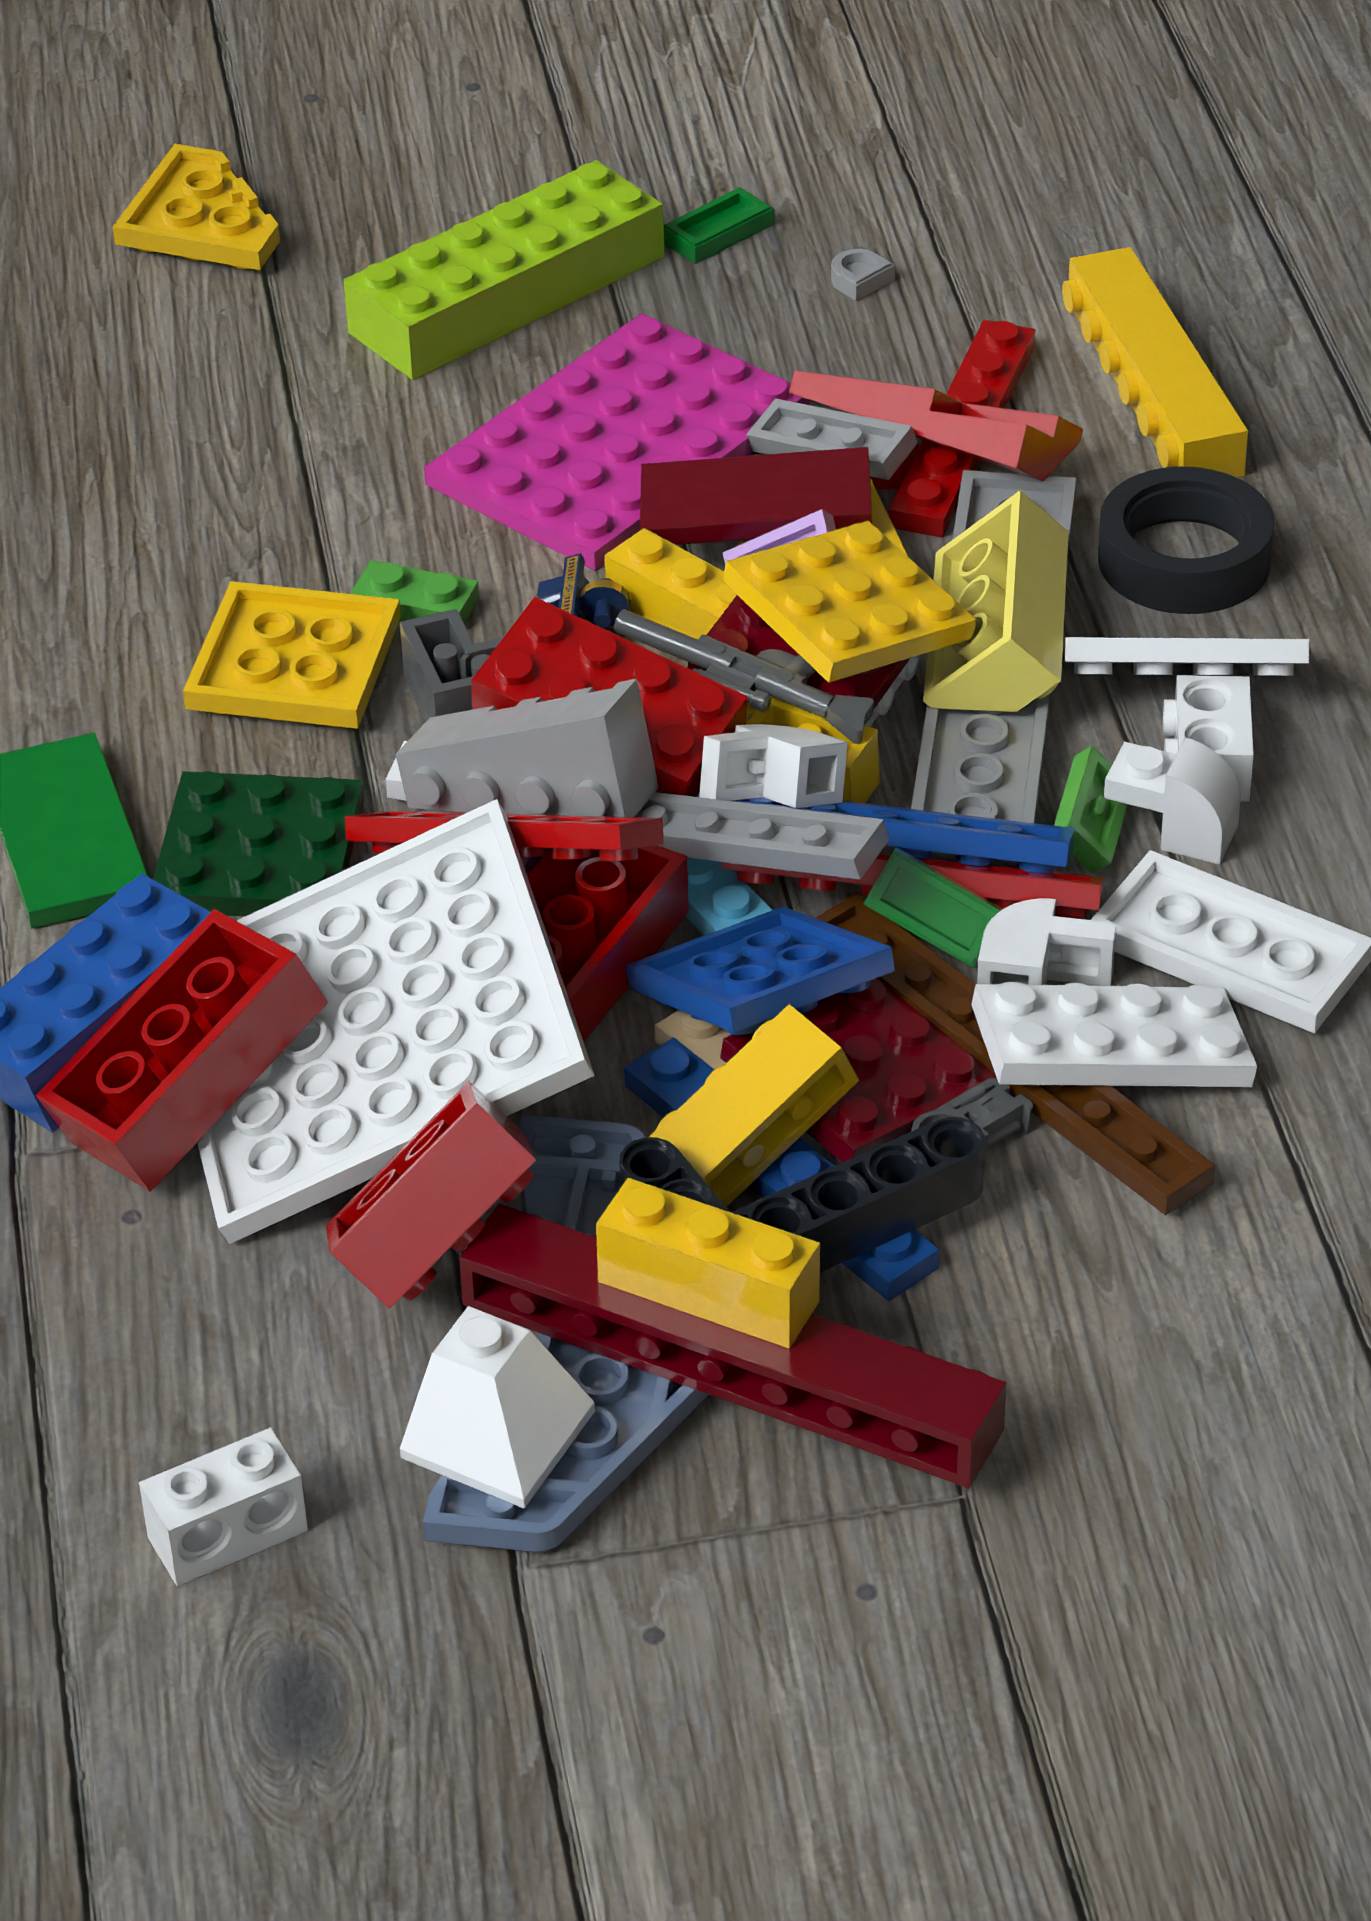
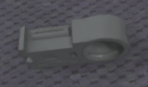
M989 1078L939 1108L921 1114L914 1120L911 1131L946 1117H962L971 1120L980 1126L984 1133V1159H986L988 1148L1019 1130L1025 1134L1029 1133L1033 1103L1022 1094L1012 1097L1009 1094L1010 1086L1008 1084H999L997 1078Z

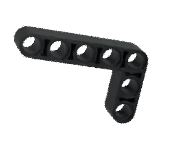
M962 1117L942 1118L731 1213L819 1242L821 1273L977 1200L983 1191L984 1133L980 1126L971 1120ZM645 1137L632 1141L620 1153L621 1187L627 1178H631L730 1212L677 1147L669 1141L658 1137Z

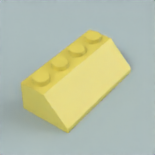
M1021 490L939 549L935 554L933 580L976 619L972 639L927 652L923 702L931 708L1017 712L1036 698L1042 699L1048 696L1061 681L1069 531Z

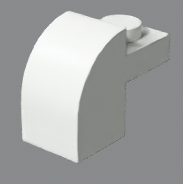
M763 724L736 725L735 733L704 736L699 797L726 801L765 797L795 809L842 803L848 742L807 729Z
M1186 737L1177 754L1157 750L1149 746L1124 742L1105 778L1104 798L1162 812L1161 850L1220 865L1239 823L1240 786L1229 764L1208 746Z
M1051 898L1030 899L1012 904L998 912L985 928L978 958L977 984L1019 982L1025 985H1046L1047 980L1111 986L1114 969L1116 923L1055 916L1056 899Z

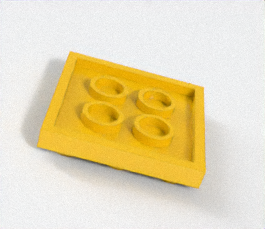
M869 521L726 561L722 579L728 587L829 683L972 639L976 619Z
M230 581L183 689L185 709L215 714L267 718L275 721L284 720L358 729L401 619L400 600Z

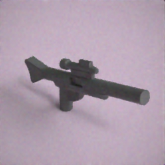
M625 609L616 618L614 624L615 632L706 669V671L702 669H693V671L748 696L747 703L750 704L751 708L760 712L768 710L772 696L825 718L828 723L853 743L861 744L864 726L873 714V699L842 695L834 696L807 685V679L817 671L800 655L796 657L782 650L768 649L761 651L755 656L704 634L699 639H695Z

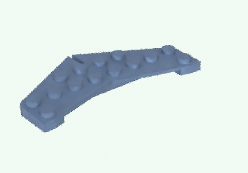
M522 1114L519 1129L527 1136L537 1159L529 1167L534 1172V1176L523 1189L526 1213L536 1214L556 1224L588 1235L597 1236L596 1223L621 1188L620 1153L626 1145L634 1140L645 1138V1135L638 1128L624 1123ZM539 1333L537 1339L595 1402V1412L525 1509L441 1475L429 1494L423 1519L424 1541L533 1552L546 1551L557 1547L709 1394Z

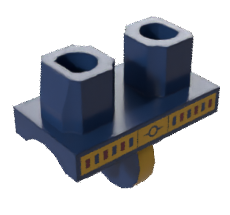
M581 553L565 557L563 576L539 582L537 592L539 599L601 628L614 626L618 614L623 609L629 611L630 608L629 593L622 585L608 578L589 583L584 576L585 560Z

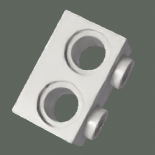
M1177 675L1175 700L1164 699L1163 736H1174V739H1165L1164 751L1177 754L1185 737L1208 746L1218 753L1235 773L1240 786V802H1249L1253 767L1250 678L1242 676Z
M271 1427L139 1482L148 1539L177 1587L308 1531L301 1474Z

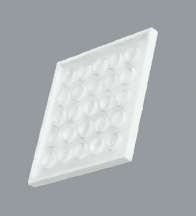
M497 799L237 920V922L296 953L328 1001V1004L197 1142L218 1229L228 1243L231 1244L372 1179L468 1081L480 1090L505 1116H508L595 1076L522 859L508 823L507 815Z

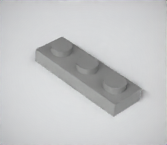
M776 398L746 434L752 451L763 454L868 447L870 476L885 480L891 478L918 443L913 428L910 425Z

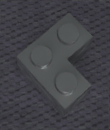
M457 609L401 621L400 632L404 678L425 722L430 717L472 710L471 679L503 637L474 644Z

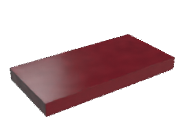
M868 447L641 464L640 530L645 528L675 545L755 539L821 509L833 515L836 530L865 521L872 523Z

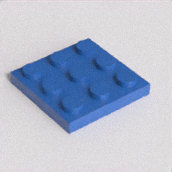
M784 906L625 965L629 989L655 999L658 1004L669 1005L688 1013L694 1019L704 1020L721 1027L727 1033L733 1035L756 1032L764 1024V1021L776 1017L789 1004L800 1013L808 1012L818 1006V1000L836 993H855L870 987L871 980L895 971L892 948L890 946Z

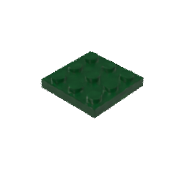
M182 771L153 880L210 912L215 909L226 916L246 917L348 869L354 841H346L345 816L361 814L364 800L362 780L337 779L333 777L314 778L276 776L272 774L252 775L215 773L211 771Z

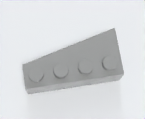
M637 679L618 682L612 689L596 692L593 687L574 690L567 697L543 701L541 697L521 700L515 707L497 710L495 706L430 717L396 753L408 808L468 813L497 799L505 814L635 817L659 789Z

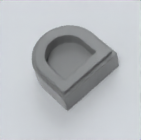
M849 249L836 255L831 262V283L833 287L856 302L895 281V265L870 250Z

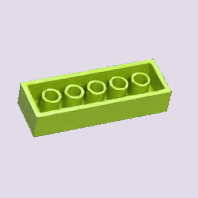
M598 160L583 164L570 173L551 182L543 183L536 189L508 202L498 204L481 215L466 222L458 223L445 232L423 242L413 244L409 249L381 262L371 264L366 269L343 279L348 333L411 380H415L664 258L663 204Z

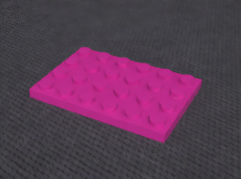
M641 313L424 467L425 485L567 557L581 553L585 560V566L596 571L605 564V554L640 531L641 464L749 456L753 451L746 434L775 398L810 405V400L789 393L790 382Z

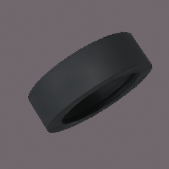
M1182 466L1146 471L1120 483L1108 494L1103 502L1099 527V568L1107 583L1115 591L1141 606L1176 614H1202L1224 610L1249 599L1266 582L1271 567L1274 534L1273 512L1267 500L1254 487L1241 479L1220 471ZM1186 521L1218 528L1235 538L1239 544L1224 553L1210 557L1178 558L1151 551L1135 541L1133 536L1139 531L1156 524Z

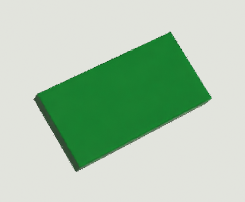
M95 732L0 753V837L31 929L89 916L111 899L121 887L133 881L141 873L148 876Z

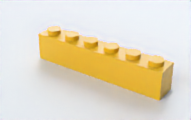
M1126 247L1070 258L1069 280L1064 281L1062 285L1065 308L1069 313H1074L1079 320L1085 341L1093 343L1099 353L1103 371L1106 374L1111 373L1115 379L1122 402L1125 405L1130 404L1137 415L1141 433L1143 436L1151 438L1157 449L1161 466L1163 468L1180 466L1199 467L1220 471L1236 478L1245 476L1248 430L1132 248Z

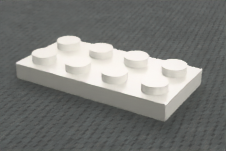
M1063 638L1062 662L1074 663V674H1112V663H1133V675H1173V663H1193V675H1233V664H1252L1253 676L1294 675V664L1309 663V639Z
M1151 850L1091 919L1093 921L1116 923V953L1195 985L1224 988L1229 999L1314 1034L1371 962L1370 937Z
M1019 982L975 985L971 1006L999 1084L1252 1087L1257 1064L1224 988H1212L1206 985L1150 987L1144 984L1088 986L1082 983L1025 985Z

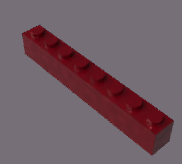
M499 1203L486 1220L482 1231L459 1257L462 1303L466 1307L470 1306L510 1323L969 1489L1004 1431L1007 1383L1005 1381L988 1376L979 1370L968 1369L925 1354L914 1347L903 1346L860 1331L851 1325L837 1323L815 1314H811L794 1343L788 1349L599 1283L597 1236L588 1235L556 1224L536 1214L525 1213Z

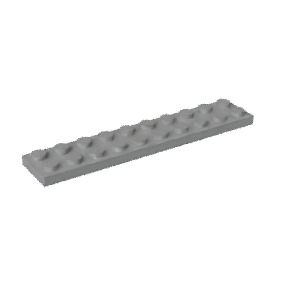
M963 470L953 539L1021 490L1069 531V553L1076 495V478L1048 476L1042 482L1022 474ZM1051 693L1042 699L1036 698L1017 712L938 709L927 705L911 809L1035 823ZM932 851V855L928 857L957 861L956 854ZM994 859V863L991 865L1018 867L1019 862Z

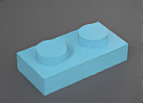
M687 858L689 912L685 917L704 936L772 911L745 882L737 880V874L733 870L721 869L722 862Z

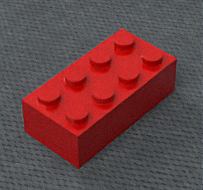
M535 596L471 679L472 710L495 706L497 710L515 707L521 700L541 697L543 701L564 698L571 691L593 687L595 692L612 689L618 682L637 679L659 786L656 792L697 797L700 793L704 736L735 733L736 725H746L748 696Z
M653 845L638 848V859L600 861L599 850L590 849L591 857L552 859V848H550L528 874L527 877L583 1042H585L629 987L625 965L655 954L689 912L687 855Z
M214 909L35 1096L72 1144L151 1192L328 1004V1001L296 953Z

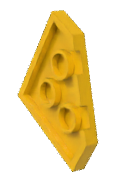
M176 143L112 227L115 245L137 248L143 252H160L182 256L193 261L205 260L233 265L238 269L261 270L280 243L278 223L271 214L265 215L260 209L258 197L242 177L236 178L231 171L230 161L222 151Z

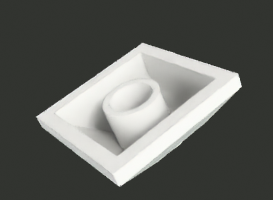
M468 1306L431 1355L400 1447V1456L404 1460L525 1509L595 1412V1402L530 1330Z

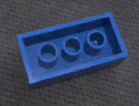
M141 873L133 881L121 887L111 899L85 920L73 926L63 938L37 959L25 965L15 977L0 988V1100L54 1133L59 1127L35 1095L211 912Z

